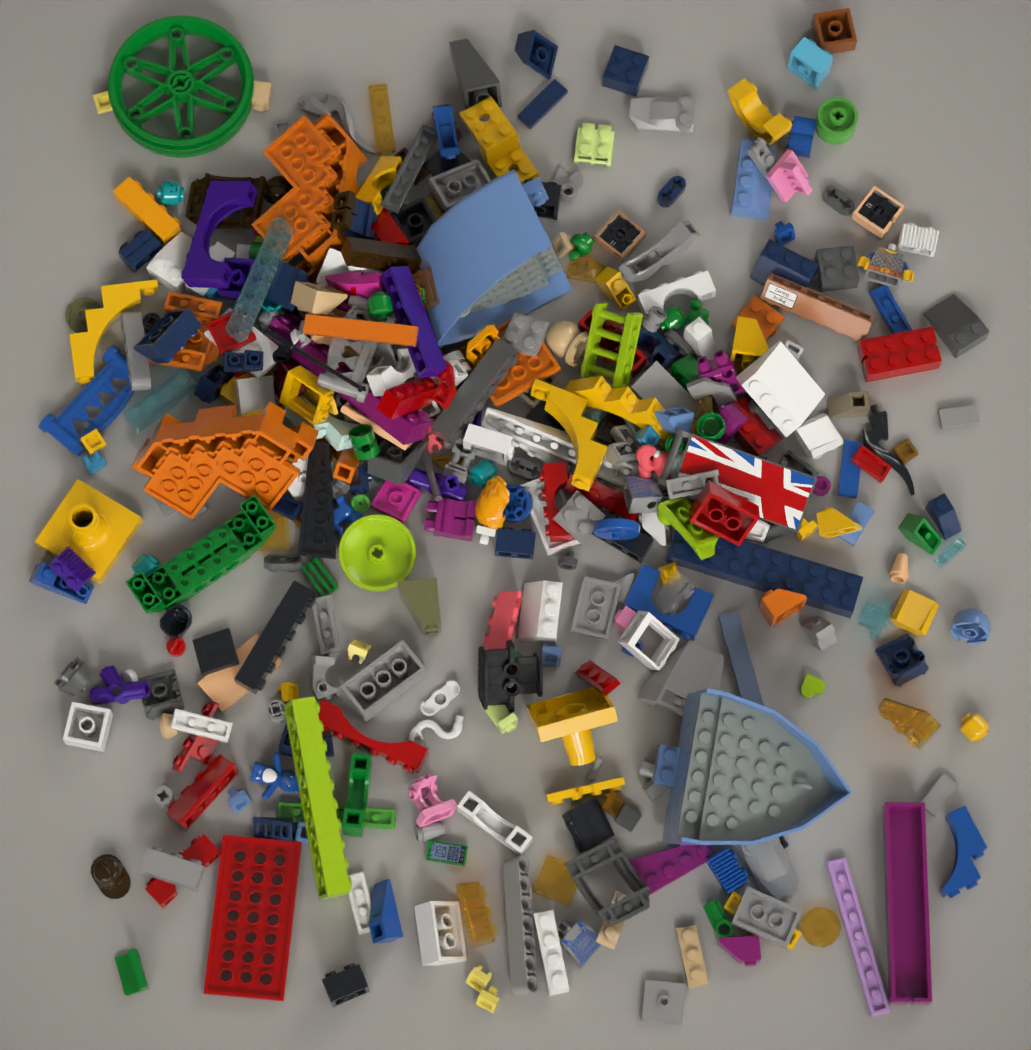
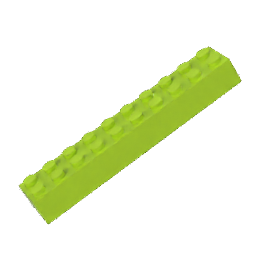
M315 696L293 699L284 706L318 899L321 901L338 898L351 892L352 880L347 874L349 864L347 857H344L343 853L345 842L340 836L341 821L336 815L338 804L336 798H333L332 793L334 791V782L329 777L331 766L329 760H326L327 744L322 738L323 723L319 721L318 717L320 706L318 701L315 700Z

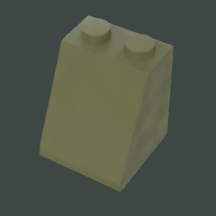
M437 578L398 581L399 596L421 633L426 634V636H436L438 633H442Z

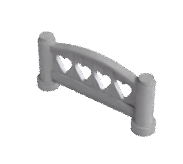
M358 295L350 296L348 306L351 309L344 318L357 320L356 316L362 315L367 321L378 322L369 316L367 298ZM394 311L388 317V320L382 322L395 324L396 316ZM332 337L326 365L336 370L339 368L338 363L344 362L352 372L342 373V375L359 385L365 386V392H359L357 388L327 370L324 374L320 373L317 384L320 387L357 398L356 401L364 403L370 385L363 382L378 342H349L348 339ZM350 346L358 356L343 358L341 354L345 352L344 347Z

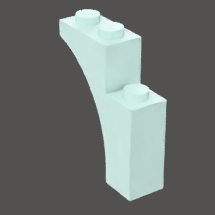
M298 396V397H300L301 399H303L305 402H307L308 404H310L311 406H313L314 408H316V407H315L313 404H311L304 396ZM285 407V416L297 428L303 421L319 431L316 439L325 438L337 451L353 448L348 434L351 429L359 426V424L348 423L328 415L324 422L313 426Z

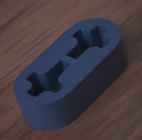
M674 176L659 191L657 202L661 207H670L685 191V179L681 176ZM674 183H681V188L676 187V189L673 190ZM670 193L669 201L667 199L663 201L662 197H666Z

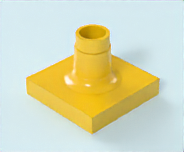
M77 479L35 540V543L54 557L69 546L70 549H73V552H76L96 572L91 579L101 584L143 523V519L141 516ZM92 520L88 526L78 527L83 521Z
M593 687L526 705L529 720L540 741L544 742L561 737L569 764L572 766L585 765L596 759L591 728L618 721L615 707L608 695L604 696Z

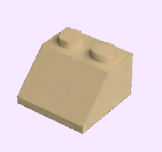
M296 281L291 304L297 306V310L308 312L311 315H328L347 298V294L327 285Z

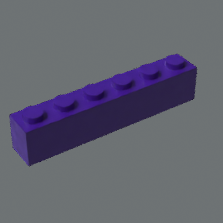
M409 266L390 267L381 275V279L387 295L392 298L393 311L397 322L401 325L419 327L416 347L407 346L419 378L436 377L447 366Z

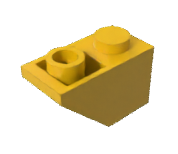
M607 267L594 278L602 292L621 311H624L637 300L619 271Z

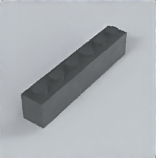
M498 338L456 392L448 409H443L431 425L434 435L451 445L461 438L464 429L469 423L473 422L477 412L483 409L486 400L495 393L496 387L500 382L504 381L510 368L516 365L519 357L515 348Z

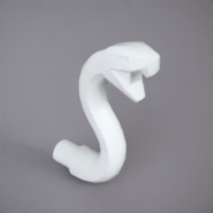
M456 715L455 723H453V727L449 732L443 731L432 720H422L412 728L409 734V741L414 742L415 737H420L424 740L421 731L426 727L431 728L442 739H453L461 733L464 717Z

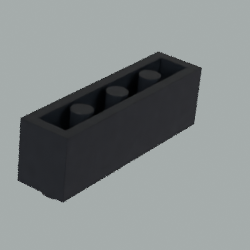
M592 503L606 515L603 519L619 518L617 514L611 511L608 513L602 509L603 507ZM640 531L638 537L629 540H608L597 537L639 563H642L654 541L652 536L646 531Z

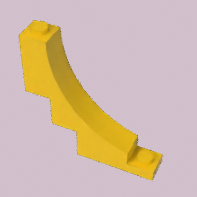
M157 280L101 286L103 308L85 310L88 332L69 334L75 383L88 384L94 378L96 351L104 333L121 316V313L141 304L140 294L150 296L158 292Z
M535 379L531 396L546 401L544 410L562 425L573 444L576 469L571 485L589 492L608 449L607 446L592 441L596 434L598 423L583 417L589 399Z

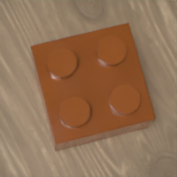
M850 8L813 14L811 24L815 41L819 48L828 51L830 54L855 50L857 38Z

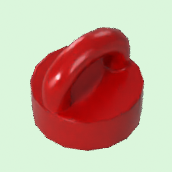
M172 637L167 641L166 649L171 656L179 657L185 653L186 644L181 637Z

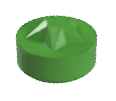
M364 494L354 495L351 499V507L354 511L364 513L370 507V500Z

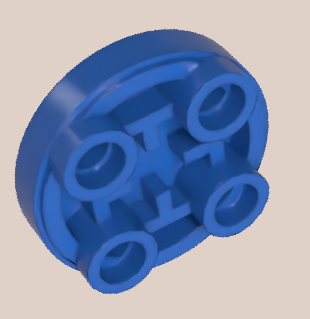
M510 484L506 486L510 492V501L503 511V517L505 516V521L518 523L530 515L533 508V498L525 487Z

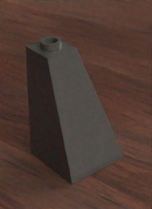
M466 38L449 42L450 54L465 110L489 97H492L496 104L502 107L499 79L469 40Z

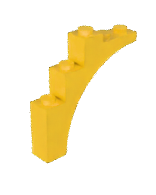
M602 375L569 381L564 390L589 399L587 407L597 408L618 415L641 429L645 425H651L661 437L658 443L667 451L663 442L666 437L671 436V433L664 431L655 417V411L665 410L656 397L639 400L629 386L612 389Z

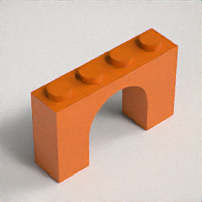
M292 424L290 429L295 431L297 427ZM319 438L315 441L329 443L325 438ZM330 444L331 455L337 460L333 477L351 483L362 460H358L355 457L353 448L337 451ZM290 454L286 460L297 463L299 458Z

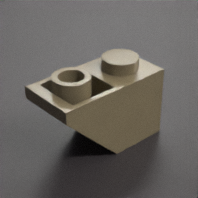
M848 392L828 399L829 419L867 417L869 412L868 392Z

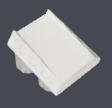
M825 413L803 422L794 431L796 439L807 456L813 459H819L824 453L835 450L844 444L839 432Z

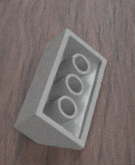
M401 640L340 687L356 711L367 722L427 677L428 674L424 665L407 644Z

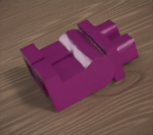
M721 349L714 353V359L708 361L706 356L697 359L699 378H711L712 381L726 382L730 386L739 384L737 389H732L735 395L745 392V389L736 379L739 372L730 354H726ZM712 394L708 395L711 403L716 402Z
M444 498L438 502L428 501L426 513L436 514V519L425 518L424 530L434 532V536L472 542L477 501L469 500V502Z

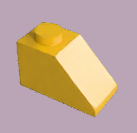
M833 507L824 508L822 512L816 513L819 535L826 539L862 530L861 525Z

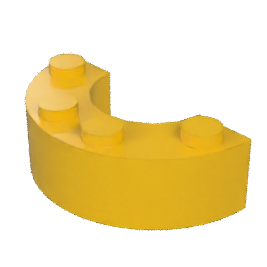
M744 78L727 90L730 102L738 117L756 138H763L766 144L770 145L791 130L792 123L787 117L784 118L780 113L776 116L772 115L767 106L762 104L757 95V88L752 82L749 83Z

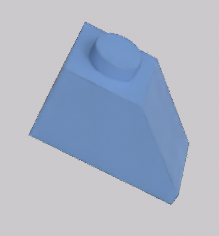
M682 407L655 411V417L664 431L671 433V436L676 435L674 434L676 428L691 433L694 412Z

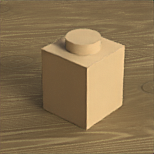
M254 81L252 109L256 111H269L273 92L271 83Z

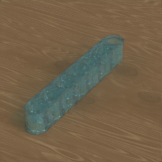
M277 217L272 221L226 325L227 334L237 342L247 340L292 238L293 227L282 217Z

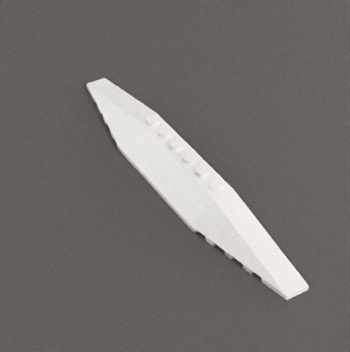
M487 408L482 422L484 427L512 436L513 444L517 448L518 446L528 452V455L531 457L535 456L544 463L566 462L568 479L570 478L571 473L576 467V457L573 444L566 431L496 409ZM605 456L596 479L608 488L622 491L626 476L639 478L637 467L639 463L637 460L611 464ZM652 470L649 479L657 481L658 477ZM658 483L660 491H667L666 486ZM693 495L686 496L692 504L697 499ZM759 519L745 539L764 542L770 525Z

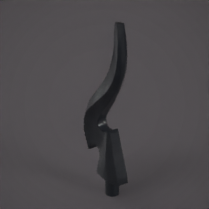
M877 404L872 405L870 408L873 415H870L868 419L873 426V430L867 431L863 428L862 441L864 446L892 466L902 477L912 496L915 492L908 469L899 459L879 444V441H887L889 438L887 412H880Z

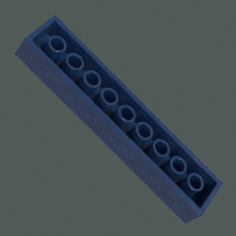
M676 530L666 558L668 563L675 562L677 566L765 593L771 589L773 591L783 589L804 594L807 597L805 605L847 618H851L863 581V577L748 541H743L740 546H737L721 537L717 540L715 554L701 560Z

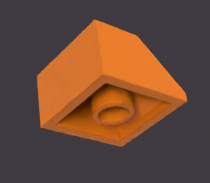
M771 589L762 595L763 598L761 599L759 610L770 627H773L803 609L807 597L804 594L783 589L775 591Z

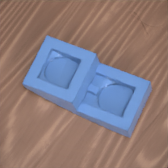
M858 501L849 518L861 525L862 530L838 537L854 546L875 510Z

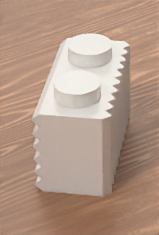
M904 223L900 230L897 250L933 257L939 231H935L933 227L929 226L923 228L917 227L914 223Z

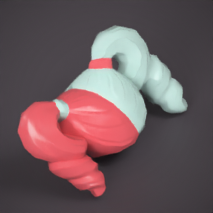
M645 444L639 447L636 452V459L639 463L637 466L639 478L649 479L652 470L658 478H661L669 452L665 450L659 451L653 445ZM684 450L677 454L668 479L675 478Z

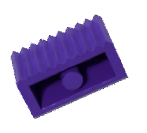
M69 546L48 565L53 573L58 575L76 593L96 574L93 568H90Z

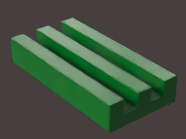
M316 557L301 568V571L321 597L330 595L339 589L338 585ZM315 564L326 577V579L329 581V583L333 586V588L330 589V587L327 585L324 579L320 576V574L314 568ZM308 569H311V571L314 573V575L326 589V593H324L321 590V588L318 586V584L307 571Z

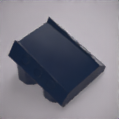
M281 261L266 299L293 312L297 308V306L291 304L295 282L310 283L308 280L309 275L303 270Z
M908 633L875 650L895 686L901 687L902 684L922 674L924 675L929 669L925 662V655L917 649L915 641Z

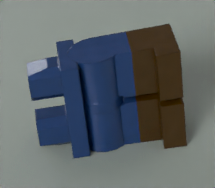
M350 190L336 193L334 210L336 211H333L331 227L349 237L374 239L375 232L371 229V224H375L378 217L373 212L374 206L368 205L365 201L354 197L355 193ZM338 217L341 218L342 222L337 223Z

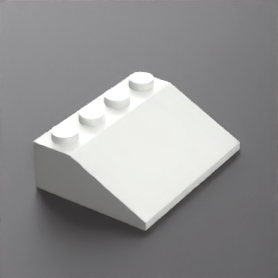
M781 341L777 342L736 376L741 386L785 437H788L802 425L825 395Z

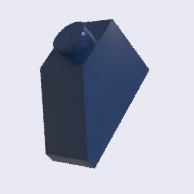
M218 364L200 377L194 395L199 397L201 401L210 404L220 396L222 385L225 382L228 383L234 376V373L223 372L224 367Z
M945 493L927 503L925 509L944 540L962 531L956 511Z

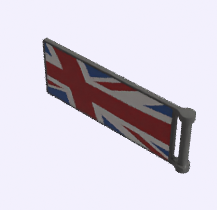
M676 428L674 433L676 436L661 478H658L657 483L666 486L665 480L669 478L683 437L688 438L675 478L718 469V480L721 482L722 487L758 505L759 519L796 532L799 531L817 477ZM705 478L706 484L708 481H711L710 478Z

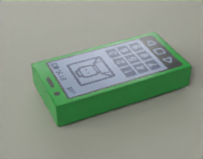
M429 840L426 861L465 866L468 846Z

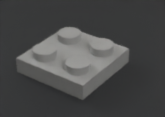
M514 312L502 341L515 348L517 352L536 358L550 324L549 322Z
M576 490L553 520L579 543L583 544L593 532L594 523L602 520L606 515Z

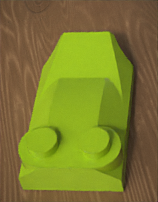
M687 497L661 502L657 507L658 511L656 514L659 522L664 525H672L701 560L713 556L717 540L720 537L690 522L689 509L692 503Z

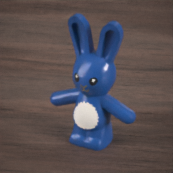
M279 752L273 753L274 767L255 761L250 781L269 785L262 794L264 800H268L278 786L286 792H295L300 796L296 772L291 769L282 771L281 755Z

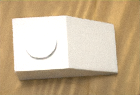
M657 512L639 513L642 527L662 546L670 545V525L660 523L656 515Z

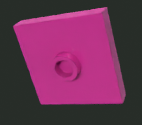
M385 480L371 502L370 507L398 520L404 525L422 495V491L406 482L398 485Z

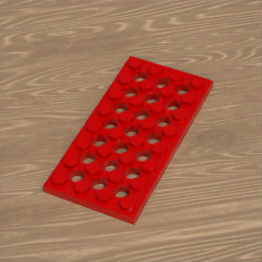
M223 835L204 995L284 1002L302 842ZM238 852L246 854V859L243 862L235 860V855ZM257 854H264L266 860L264 863L258 864L255 862V856ZM279 855L284 856L286 859L285 863L281 866L274 863L275 858ZM237 871L244 874L243 879L239 882L233 880V874ZM254 874H262L264 877L263 881L258 884L252 881ZM281 875L283 877L282 884L274 885L272 883L273 877ZM239 891L241 899L239 901H232L230 899L232 892ZM253 893L261 895V900L258 903L250 901V896ZM279 895L281 902L278 905H272L270 903L271 896ZM231 911L239 913V918L236 921L228 919V914ZM253 912L259 915L258 921L250 923L248 915ZM272 914L279 917V921L275 925H270L267 921L268 917ZM231 930L235 931L237 934L236 939L233 941L226 940V933ZM250 932L255 933L257 936L253 943H248L245 940L246 935ZM269 934L276 936V942L272 945H268L265 942V938ZM228 950L233 951L234 958L231 961H225L223 959L224 952ZM247 952L254 954V960L250 963L243 961V956ZM266 954L274 956V962L270 965L263 963V957ZM225 970L232 973L229 981L221 979V973ZM245 972H249L252 975V979L248 983L241 981V975ZM264 974H269L272 977V981L268 985H264L260 981Z

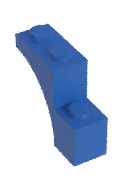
M452 105L432 106L439 153L445 159L456 158L460 151L456 137Z

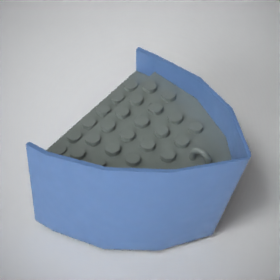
M513 169L460 199L432 223L416 247L422 260L419 270L422 285L426 290L429 320L439 347L473 339L487 325H495L497 327L512 318L514 312L521 313L523 311L525 315H528L551 301L573 291L553 246L533 208L534 206L543 205L549 199L539 177L522 185Z
M708 688L687 695L678 747L658 745L652 784L671 787L662 841L677 845L758 844L803 830L851 795L850 788L817 741L776 710L728 692Z

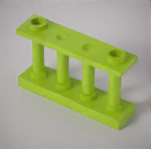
M595 303V307L592 310V321L584 361L581 365L580 377H591L595 373L613 379L612 387L614 388L627 387L630 381L643 314L638 312L627 313L625 317L607 311L608 303ZM605 318L624 324L623 335L604 330ZM601 337L620 342L619 354L600 348ZM600 355L615 360L617 362L615 372L596 366L597 356Z

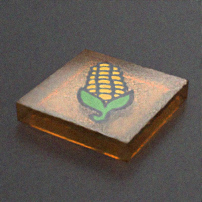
M425 267L412 276L425 311H428L438 305L440 301L431 268Z

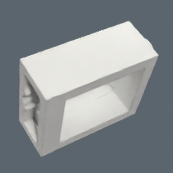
M469 423L463 439V453L470 454L476 452V457L491 460L507 466L509 460L512 461L515 454V444H513L512 436Z
M638 610L618 640V643L646 667L659 671L666 664L670 653L676 649V644L680 639L652 614ZM648 625L664 638L651 659L635 647V644Z

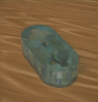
M961 538L957 539L934 562L939 568H942L958 555L967 544Z

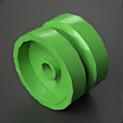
M833 97L822 103L818 110L815 124L818 137L831 145H840L847 142L853 136L858 121V112L855 106L849 100L841 97Z

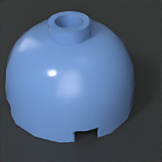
M976 608L961 610L955 615L951 626V634L956 640L960 641L962 638L968 640L967 644H981L986 642L987 637L989 638L991 624L987 615Z

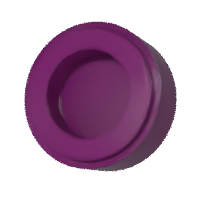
M818 476L813 493L817 496L828 494L831 487L830 481L826 477Z

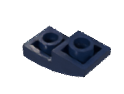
M244 350V353L225 352L223 372L244 373L263 370L264 351Z

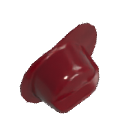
M608 319L604 322L603 329L623 335L624 324H618L616 321ZM601 337V348L619 354L620 342ZM602 356L606 364L613 365L617 363L615 360Z

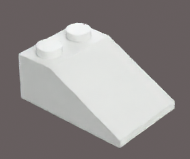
M183 232L174 237L156 254L146 267L148 275L173 292L181 293L185 288V282L182 280L181 274L192 244V238Z

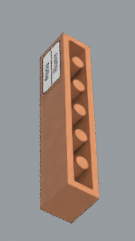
M773 273L768 277L760 299H763L767 304L777 305L786 312L796 313L802 319L815 321L817 325L829 327L834 332L848 335L855 341L866 339L875 318L871 314Z

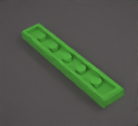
M278 801L277 817L293 818V823L298 821L304 822L301 803ZM338 805L336 815L337 818H340L342 826L344 808L346 806ZM367 807L364 828L395 830L396 809Z

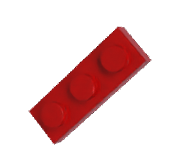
M590 660L583 663L575 672L578 678L604 696H607L620 685L616 677Z

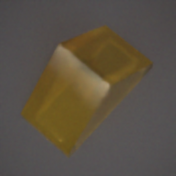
M589 256L569 260L566 277L568 279L597 284L594 278L605 270L606 266Z

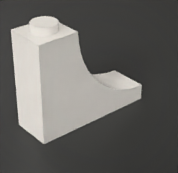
M698 317L685 328L683 339L694 349L696 353L694 357L698 359L699 357L706 356L708 361L714 359V353L719 351L714 342L710 327Z

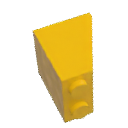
M738 316L731 358L740 374L768 351L769 348L757 319Z

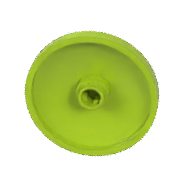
M369 515L356 520L346 529L340 541L339 562L344 574L353 584L367 591L382 592L397 587L398 581L406 580L415 563L416 547L411 533L401 522L386 515Z

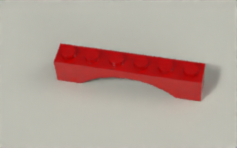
M322 699L319 705L320 712L318 717L319 721L323 723V732L327 730L333 733L332 736L339 740L344 738L350 741V745L358 749L363 747L372 756L378 757L380 755L389 764L396 765L397 763L403 766L402 769L408 773L413 774V772L419 774L429 753L428 748L411 740L401 743H386L368 738L358 732L348 722L339 706Z

